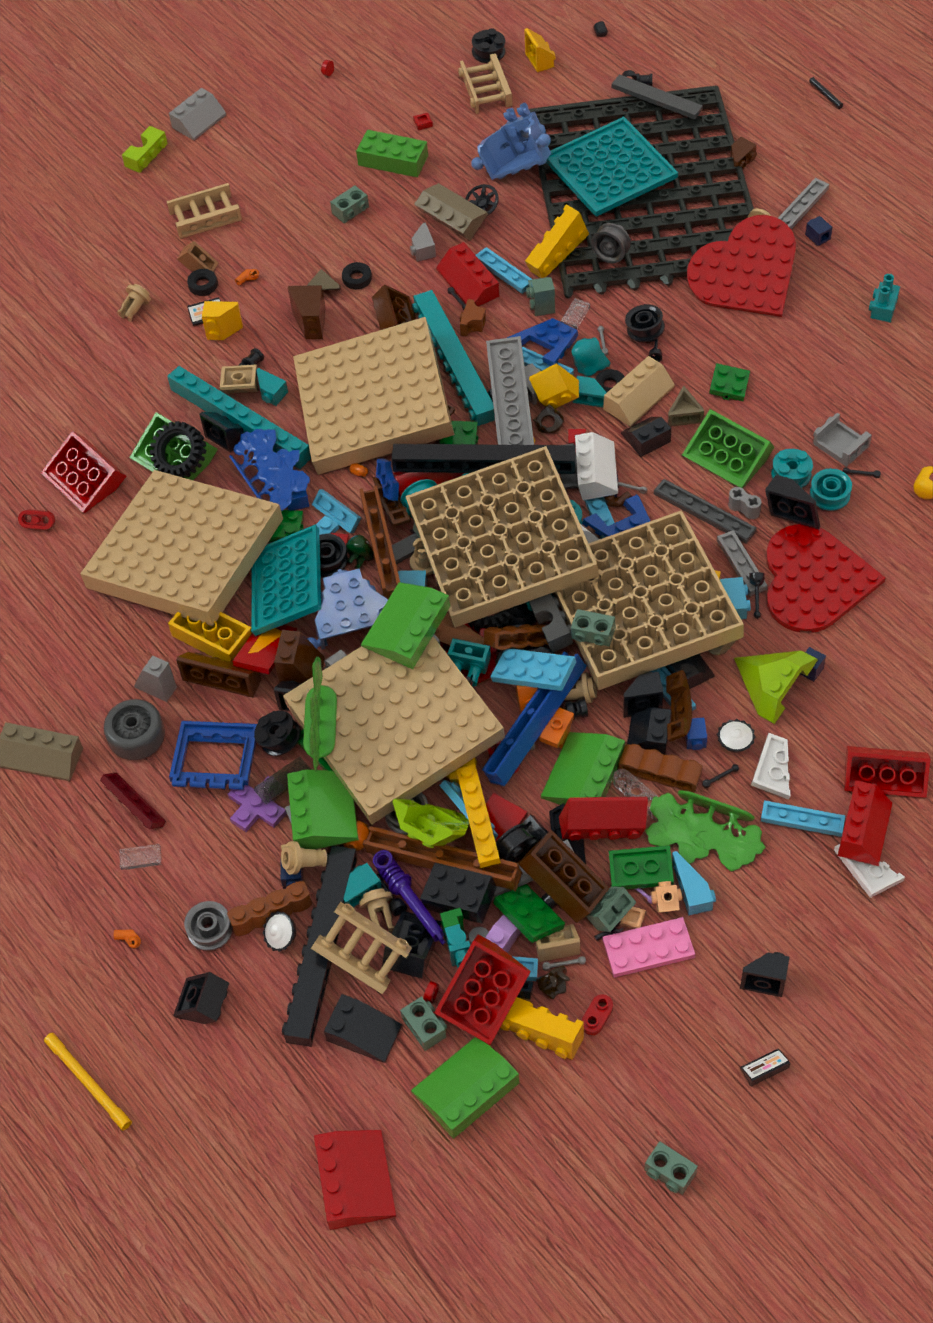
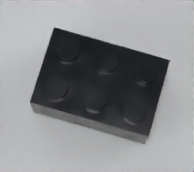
M434 863L420 900L427 910L438 913L461 908L463 919L483 924L497 886L492 876Z

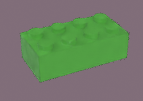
M367 130L356 150L359 166L418 177L428 158L427 141Z

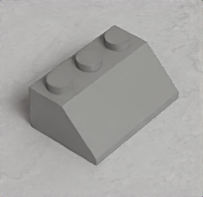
M200 88L169 112L172 128L192 140L197 139L226 116L225 110L214 95L203 88Z

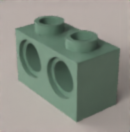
M353 186L330 201L332 214L343 223H346L369 207L368 195L357 186Z
M577 609L571 625L572 639L610 647L616 629L615 616Z
M611 886L586 917L598 931L611 932L636 904V901L624 887Z
M422 996L400 1010L403 1021L424 1051L446 1038L445 1029L447 1026L441 1017L437 1018L435 1016L434 1007L429 1001L425 1002ZM417 1012L424 1013L421 1017L414 1016ZM429 1028L436 1029V1031L431 1034L426 1032V1030H428Z
M659 1141L646 1160L644 1170L647 1171L646 1174L653 1180L657 1181L659 1179L665 1183V1186L673 1193L679 1192L683 1195L697 1174L698 1166ZM663 1160L666 1165L658 1167L655 1165V1161ZM677 1172L683 1173L685 1178L678 1180L674 1177V1174Z

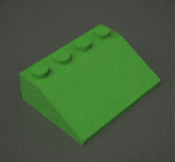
M710 409L682 456L728 482L744 488L764 465L774 446L767 439Z
M156 412L129 458L152 472L157 470L153 465L154 462L151 461L153 455L150 454V450H154V448L150 447V444L156 443L152 438L153 436L159 437L157 431L159 429L164 431L162 426H169L168 423L172 421ZM178 435L169 441L166 446L165 456L170 465H180L188 458L191 452L189 438L186 435ZM206 442V447L203 448L207 451L206 454H202L205 460L199 461L202 466L200 468L196 466L197 472L195 474L190 472L191 476H184V478L194 480L210 464L218 449Z
M399 582L361 643V646L410 669H414L450 608L449 595L430 587Z
M569 732L541 794V798L561 805L563 803L566 804L568 798L606 797L619 767V762L625 748V740L607 734Z
M306 769L287 774L293 841L298 842L300 848L320 849L359 840L354 799L334 771L317 770L315 772V770Z
M475 1037L415 1086L411 1092L454 1139L519 1084V1073L487 1043Z

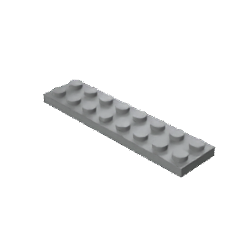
M521 336L486 341L498 445H534Z

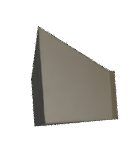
M322 269L308 283V285H322L323 290L341 289L340 285Z
M684 385L668 412V425L670 427L702 423L704 419L703 407Z

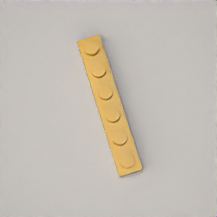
M476 765L458 768L456 772L480 868L499 864L501 862Z

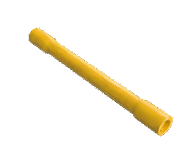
M53 1032L49 1033L44 1038L46 1045L55 1055H58L108 1112L122 1131L129 1128L132 1124L130 1118L109 1098L66 1049L61 1040Z

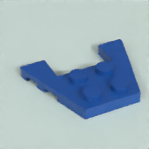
M552 318L507 338L521 336L522 346L531 340L551 350L543 356V362L552 366L556 363L558 364V360L563 358L565 350L571 347L578 337V330Z
M635 495L626 499L623 504L632 514L631 516L607 526L595 513L584 518L582 524L585 527L590 526L593 528L597 535L608 537L645 524L651 520L640 497Z

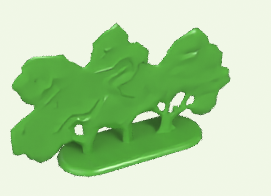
M317 656L312 664L314 688L310 689L305 699L303 739L304 750L313 757L315 772L319 765V758L326 757L334 749L337 712L336 693L332 688L321 685L323 673L321 659Z
M684 790L678 791L679 797L688 802L683 805L677 803L674 796L670 793L663 794L660 797H653L650 811L658 819V822L651 824L646 829L649 843L656 846H668L677 843L679 846L678 853L689 864L693 863L696 858L702 859L707 857L709 850L716 849L721 863L729 871H734L742 865H748L750 862H753L755 855L761 854L766 848L761 842L762 831L760 827L749 825L743 828L738 823L737 819L743 821H753L755 819L751 813ZM693 804L709 809L708 813H694ZM682 809H686L684 814H681ZM714 811L730 816L729 822L722 825L715 823L712 819ZM726 825H729L728 830H724ZM732 825H734V829H738V837L733 836L731 831ZM742 830L746 831L745 836L742 835Z

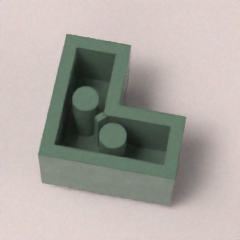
M544 277L528 280L526 295L527 298L531 299L529 300L530 309L534 310L535 316L555 313V288L552 278Z

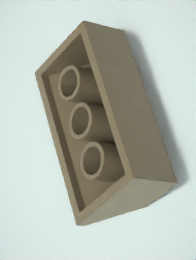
M439 183L423 190L414 204L421 212L469 241L488 215V212Z
M5 722L0 734V768L70 781L83 746L78 736Z

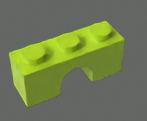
M149 126L140 135L143 147L131 145L122 154L124 166L141 173L168 144L164 131Z

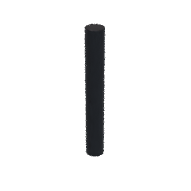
M814 77L809 80L838 109L843 107V103Z

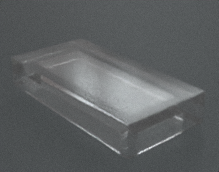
M575 298L561 322L577 330L590 309V303Z
M160 844L119 849L121 870L162 865Z

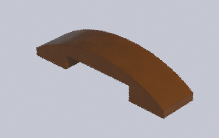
M376 476L372 477L374 485H377L382 507L391 525L395 527L411 522L399 496L398 501L384 498L380 480Z
M683 670L666 676V692L671 696V723L667 724L669 742L686 736L689 733L692 722L691 694L687 677Z

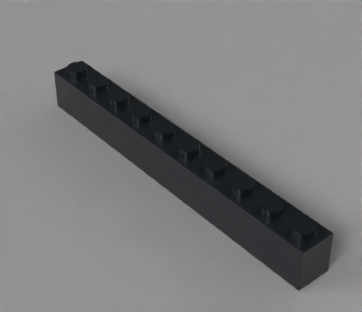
M393 444L392 469L393 472L472 473L547 446L558 474H575V445Z
M332 846L330 853L327 852L326 871H322L321 889L317 890L316 894L317 906L312 909V926H308L307 929L308 942L307 945H303L302 964L299 963L297 968L298 981L293 984L292 988L293 1001L289 1002L287 1008L288 1021L284 1022L282 1027V1035H284L286 1043L312 1047L332 962L312 950L311 947L319 935L327 936L339 917L334 911L340 902L344 903L343 899L349 875L356 867L358 859L356 849ZM339 933L337 934V936L335 937V939H334V941H333L334 944H336V945H337Z

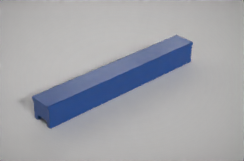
M567 652L562 653V655L570 656ZM579 654L574 655L577 662L563 690L538 688L505 738L487 761L482 771L488 777L490 783L505 786L586 669L587 665L584 664Z

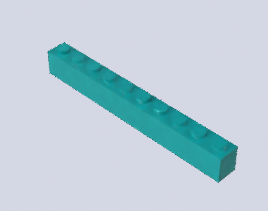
M433 290L414 295L413 311L418 313V319L426 317L434 348L437 349V356L439 360L442 359L445 372H449L451 383L456 385L457 395L462 397L464 408H468L471 421L478 422V426L495 421L493 402Z
M178 366L167 376L170 389L206 412H217L222 416H226L231 422L239 424L243 428V433H251L255 429L275 430L276 442L272 451L277 453L280 449H287L288 452L300 450L299 461L294 465L299 470L311 459L308 444L181 366Z

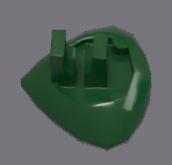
M356 535L347 541L346 551L350 554L347 562L351 564L354 559H357L356 569H359L365 560L370 561L374 559L372 547L364 536Z

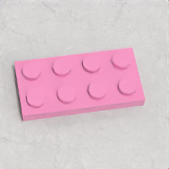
M683 917L602 937L614 978L695 958V952Z

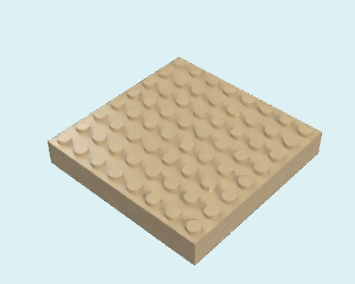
M426 317L293 356L311 460L318 475L347 467L354 463L391 454L393 444H425L454 435L433 339Z
M547 446L405 496L440 591L449 595L450 608L448 612L454 628L599 576L597 562Z
M154 470L80 573L88 589L175 615L179 612L184 618H187L188 615L190 620H201V623L206 622L207 625L214 626V621L218 620L219 613L223 612L282 522L283 516L280 505Z
M682 510L589 543L598 565L599 576L552 593L559 601L560 611H564L567 625H572L577 609L615 616L616 629L610 647L575 640L598 690L744 637V624Z
M434 637L431 638L414 669H410L361 646L322 671L321 685L332 688L337 696L335 746L333 751L324 759L371 824H374L395 810L393 799H412L505 738L504 727ZM313 677L283 695L287 707L303 729L305 699L310 689L314 688Z

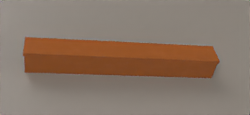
M376 485L373 486V490L363 491V488H361L359 491L382 593L385 598L389 599L400 579Z
M372 826L369 827L370 833L367 840L363 841L366 852L375 855L381 850H386L397 861L432 869L434 863H439L492 876L496 886L516 891L523 874L519 864L500 859L501 863L480 868L478 856L475 852L447 845L429 848L424 846L421 840L412 839L404 834Z

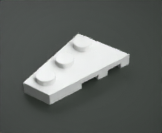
M768 733L751 786L789 800L791 794L789 790L790 775L788 773L787 739Z
M840 844L835 846L834 851L837 855ZM838 856L870 898L903 882L905 876L901 873H895L889 868L890 865L884 861L879 862V866Z

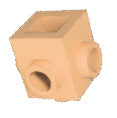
M671 881L658 882L659 886L654 887V891L651 892L652 904H656L657 912L680 910L679 901H682L681 889H677L675 884L671 885ZM665 893L669 894V898L667 900L664 899Z

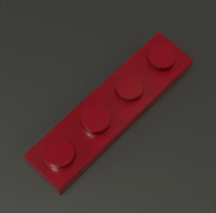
M117 772L102 775L100 781L106 786V789L112 792L119 802L124 804L146 828L150 830L164 826L166 820Z

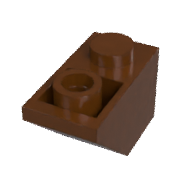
M740 137L731 145L730 157L733 158L734 167L740 166L744 169L749 162L756 158L757 145Z

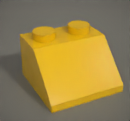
M524 29L525 54L535 70L540 72L553 68L556 57L554 51L550 50L548 42H545L541 35L532 30Z
M204 301L202 320L207 340H225L243 328L238 302Z
M557 363L529 377L540 403L545 406L549 404L556 409L579 398V380Z

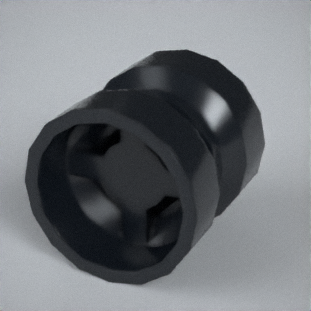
M580 698L576 702H564L565 710L574 713L573 720L576 717H588L584 698Z

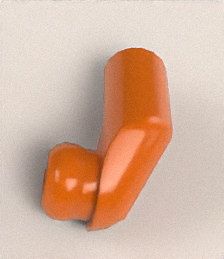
M246 269L235 279L236 284L240 286L245 281L258 279L259 271L257 269Z
M354 463L349 466L350 473L353 475L365 477L368 474V469L363 465Z
M114 930V940H125L128 946L134 949L140 946L141 938L134 930Z

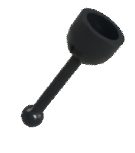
M657 338L654 348L649 351L648 356L660 362L662 360V351L658 349Z
M761 572L749 573L750 583L755 586V612L753 615L757 619L761 617L759 612V586L764 583L765 573Z
M376 874L377 877L380 879L381 886L383 887V889H385V892H390L388 887L382 880L383 877L380 874ZM392 895L389 908L393 916H399L402 911L407 910V905L401 898L395 899Z

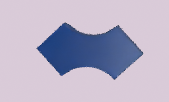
M377 459L376 477L381 482L383 497L392 501H398L399 482L393 476L391 461Z

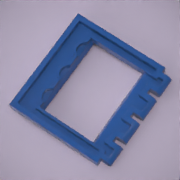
M181 721L169 775L172 787H187L189 782V786L192 788H206L207 783H209V788L226 789V785L229 784V789L243 790L244 785L249 784L256 748L254 731L257 724ZM189 741L244 744L239 774L182 772Z

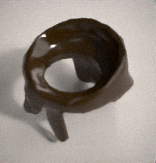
M548 404L533 421L536 423L539 432L555 433L562 427L564 417L558 410ZM546 416H552L555 418V423L547 428L541 425L542 419Z
M562 965L536 979L539 990L544 992L550 999H554L557 994L566 993V981L570 980L566 975V967Z

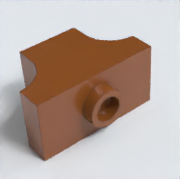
M472 299L467 300L464 312L460 314L461 336H468L469 333L474 331L483 332L486 323V308L476 306Z

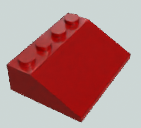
M74 431L69 434L41 471V474L83 513H86L116 491L127 477L85 437Z
M478 934L469 947L434 1013L491 1045L531 971L497 944Z
M333 1131L314 1135L329 1229L334 1230L396 1217L382 1131Z

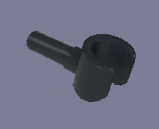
M614 927L611 932L604 931L594 937L597 941L603 936L623 932L624 928L616 929Z

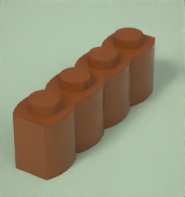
M542 623L535 626L524 624L519 627L509 625L503 628L489 627L484 630V644L499 650H506L511 647L524 648L528 645L532 647L548 645L542 627L549 624Z
M626 744L619 762L618 771L629 776H638L647 781L658 782L665 786L677 787L680 790L695 793L703 766L695 760H682L677 755H663L655 749L645 750L637 744Z
M299 881L290 884L286 889L275 890L266 897L253 899L247 905L236 906L229 910L227 915L235 936H243L253 931L254 928H263L266 918L270 917L271 913L279 911L285 912L286 915L290 916L293 912H302L312 905V901L305 882Z

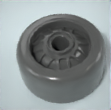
M130 699L117 704L109 711L104 721V735L110 749L117 756L126 760H141L151 756L160 748L165 737V728L159 711L151 703L144 700Z

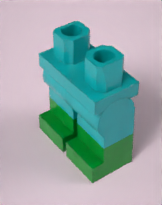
M461 908L440 913L442 930L445 934L444 937L449 950L451 965L457 966V969L471 946L470 942L466 940Z

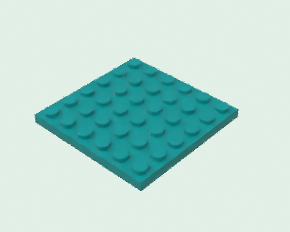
M625 117L551 150V154L546 162L596 217L678 178L676 169Z

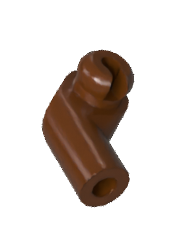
M626 491L620 497L609 495L605 496L604 499L608 506L621 507L624 501L632 497V495Z

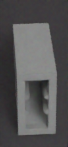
M155 656L150 658L134 685L135 688L166 702L177 688L169 662Z

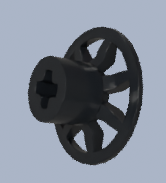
M481 184L472 188L465 198L469 200L470 195L473 194L476 200H470L469 202L488 212V215L496 209L499 201L495 188L487 184ZM482 188L481 195L479 196L475 190ZM486 188L491 189L493 192L488 193L486 196ZM495 195V202H492L491 198Z

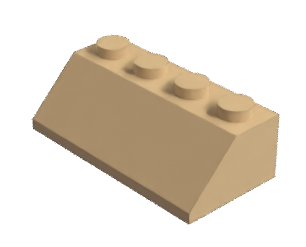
M648 356L604 395L603 410L631 427L675 387V384L663 364Z

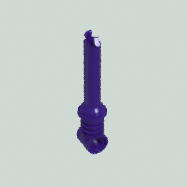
M381 850L377 852L373 857V864L388 884L389 891L392 894L401 895L434 941L439 940L444 945L446 943L443 939L445 934L411 889V876L404 873L389 851Z

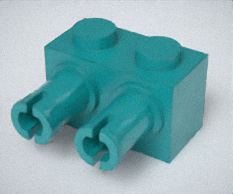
M885 274L883 282H880L878 289H874L872 298L875 300H871L869 305V311H871L870 318L891 323L900 291V286L893 285L894 275Z
M454 638L447 654L460 672L461 669L469 671L467 677H470L473 687L477 686L480 673L486 674L491 660L490 646Z

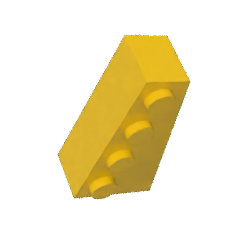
M567 204L563 208V214L560 217L557 216L554 220L555 225L550 231L547 230L544 234L541 244L538 243L525 260L530 272L540 278L547 277L589 235L580 212Z
M518 997L500 1027L505 1031L511 1030L523 1040L529 1039L536 1042V1045L542 1049L548 1048L554 1051L557 1056L563 1059L569 1058L573 1060L584 1039V1021L577 1019L574 1023L568 1020L567 1015L559 1013L558 1016H555L548 1008L541 1006L536 1009L531 1002Z

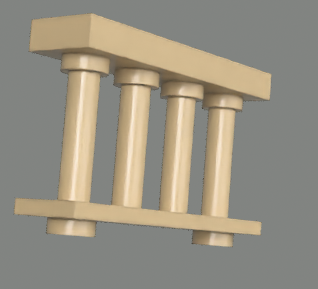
M496 54L490 55L488 64L466 68L464 62L460 61V68H458L459 77L463 78L470 96L471 108L475 109L476 114L479 113L480 104L501 100L505 102L506 107L512 106V93ZM486 70L492 71V74L470 78L468 75ZM490 80L496 81V84L473 88L472 85ZM489 91H500V94L477 98L476 94Z
M228 183L167 201L169 214H176L179 222H176V228L180 239L242 220L238 204L232 206L229 201L231 192ZM222 200L225 208L216 210L213 202ZM207 204L210 212L201 215L198 207ZM191 209L194 217L185 220L182 212Z
M340 902L334 913L339 915L326 937L318 936L311 949L383 994L391 981L387 974L400 955L407 958L412 947L406 940L395 937L356 912L351 905ZM347 920L357 928L345 947L340 948L333 941ZM366 932L374 937L375 940L364 957L358 959L351 952L363 933ZM383 943L393 951L380 971H376L370 967L369 963Z

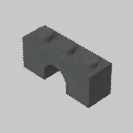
M550 593L529 601L538 624L551 622L549 625L542 627V630L552 653L574 644L571 637L570 624L567 626L565 624L567 618L564 611H559L558 609L560 604L557 597L553 598Z

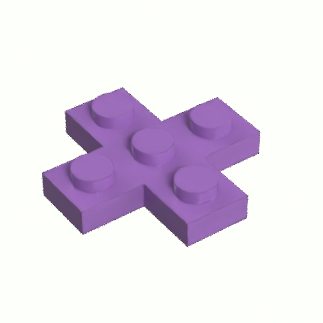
M267 776L256 790L249 785H244L243 790L232 789L228 793V797L239 804L240 807L231 816V823L247 832L260 818L275 828L287 814L284 808L273 802L284 790L283 785Z

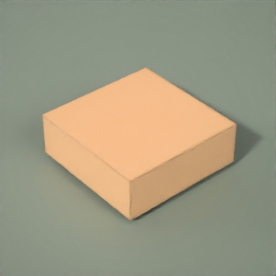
M632 907L620 920V926L630 929L640 928L646 910Z

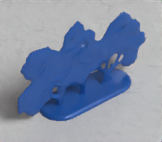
M255 429L251 433L245 432L241 434L240 441L234 446L233 451L237 455H243L244 462L241 465L233 456L229 455L230 459L257 498L264 500L261 495L269 494V501L279 504L281 511H283L292 502V492L305 491L307 484L310 482L309 476L304 471L293 470V466L299 461L300 450L288 452L287 449H280L277 453L273 452V446L276 442V431L272 429ZM252 451L254 453L253 458L248 462V455ZM248 465H254L258 469L257 475L249 479L244 471ZM256 479L265 483L260 492L252 483Z

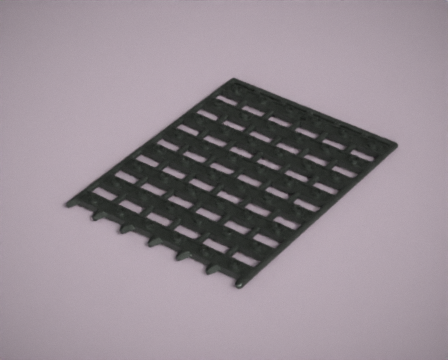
M717 85L666 91L703 105V109L716 107L719 109L718 114L697 116L696 119L686 117L663 120L662 114L676 112L634 96L529 109L530 113L535 111L540 124L544 125L545 129L562 127L563 133L549 135L551 138V142L548 145L550 151L600 128L599 122L618 120L625 117L632 124L631 118L656 115L657 121L632 125L645 139L662 138L663 143L651 145L678 172V178L672 180L674 188L649 191L605 212H614L615 219L589 222L588 215L594 214L578 197V200L552 203L551 196L574 194V192L562 179L547 180L546 174L555 173L547 163L538 166L550 228L552 229L555 225L554 220L557 216L560 217L563 214V208L567 204L580 212L589 232V235L584 239H587L588 247L575 248L558 265L565 298H571L574 290L595 288L600 295H603L606 292L607 286L628 284L631 289L636 291L639 288L640 282L660 279L669 287L673 283V278L687 276V268L691 258L666 261L665 254L691 251L693 256L695 252L706 244L716 241H728L734 228L726 229L724 222L748 218L749 213L754 207L742 167H734L732 157L707 160L705 155L708 153L731 151V145L735 142ZM588 123H593L594 129L569 132L568 126ZM724 129L726 134L701 138L699 132ZM693 133L694 139L674 142H669L668 140L670 135ZM699 155L700 161L675 164L673 158ZM737 173L739 179L713 183L711 176ZM705 177L707 183L681 187L679 180ZM744 196L745 203L719 206L718 199ZM711 200L713 207L687 210L685 203ZM679 204L680 211L654 214L653 207ZM646 208L648 215L622 218L620 211ZM606 223L621 225L628 234L652 231L654 237L652 239L631 241V247L623 257L626 267L600 270L598 262L605 261L597 257L591 247L593 235L600 226ZM717 223L719 230L693 233L691 226ZM685 227L686 234L660 237L659 230ZM658 255V263L633 266L631 258ZM592 263L593 271L571 274L566 272V266Z

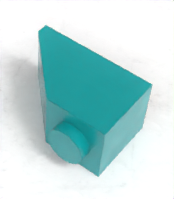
M257 368L256 372L262 400L277 406L288 393L286 381Z
M577 376L579 380V398L574 399L573 403L603 408L604 395L607 392L595 378Z
M368 863L357 866L350 873L343 899L344 904H349L354 908L360 904L359 901L365 893L382 889L380 879Z

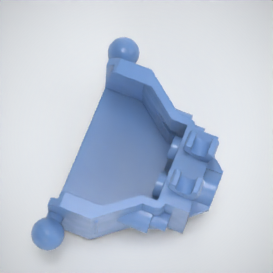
M526 102L520 104V107L517 108L520 117L516 116L513 108H509L506 110L507 112L503 113L505 119L508 120L507 123L482 140L477 146L480 157H475L472 160L471 166L473 169L481 170L485 166L493 180L496 178L502 179L507 174L511 173L514 175L522 169L528 170L533 165L538 164L540 166L547 162V158L551 154L548 148L551 138L545 133V127L540 124L535 111L530 113Z
M360 568L351 571L339 569L338 572L333 573L331 576L323 578L324 590L321 592V610L318 611L315 618L318 639L312 637L307 639L316 649L321 647V650H323L325 646H328L327 638L372 627L388 599L376 592L375 586L370 585L369 580L362 578Z

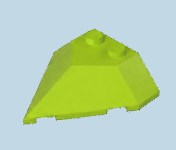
M801 650L734 658L757 714L773 724L776 723L785 710L781 701L799 674L802 673L808 676L818 661L817 658Z
M393 799V806L400 829L408 833V837L421 840L422 844L426 847L444 846L464 836L468 829L469 820L464 814L458 813L455 810L426 803L425 805H420L410 799Z

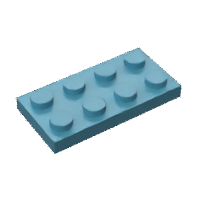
M509 648L504 650L490 677L492 682L562 691L577 661L574 656Z

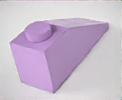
M503 914L485 938L497 944L508 953L521 931Z

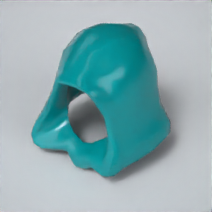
M596 337L578 340L571 350L575 367L579 373L585 376H592L597 371L604 370L611 364L602 352Z

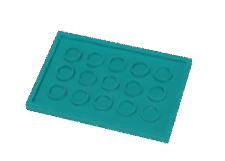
M316 524L267 544L253 564L251 632L255 636L321 610L319 528Z

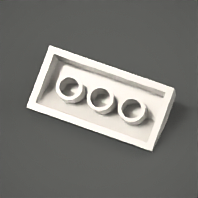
M594 432L575 435L577 478L582 500L618 494L614 441Z

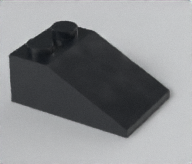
M775 475L765 489L771 516L820 529L816 501L793 479Z
M402 911L392 935L406 940L412 949L407 958L402 955L398 957L391 971L422 979L436 941H434L415 914ZM435 920L441 928V921ZM388 946L384 948L382 966L393 951Z
M341 994L326 1025L324 1034L326 1041L385 1063L402 1024L360 1000Z

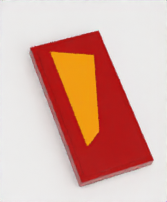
M282 625L257 636L252 633L234 658L233 666L269 675L275 666L274 660L282 630L297 631V628Z

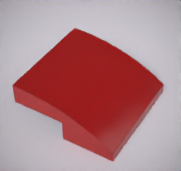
M495 793L491 795L486 803L490 822L495 826L494 830L499 835L495 842L509 829L521 824L527 817V811Z

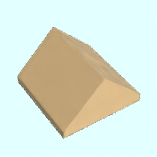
M223 366L221 370L220 391L225 394L258 392L257 366Z
M574 924L565 925L564 929L535 942L539 962L580 954V938Z

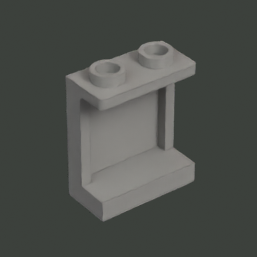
M836 413L833 417H829L822 427H818L815 430L813 444L847 467L870 446L872 435L867 431L862 435L858 434L840 422V414Z

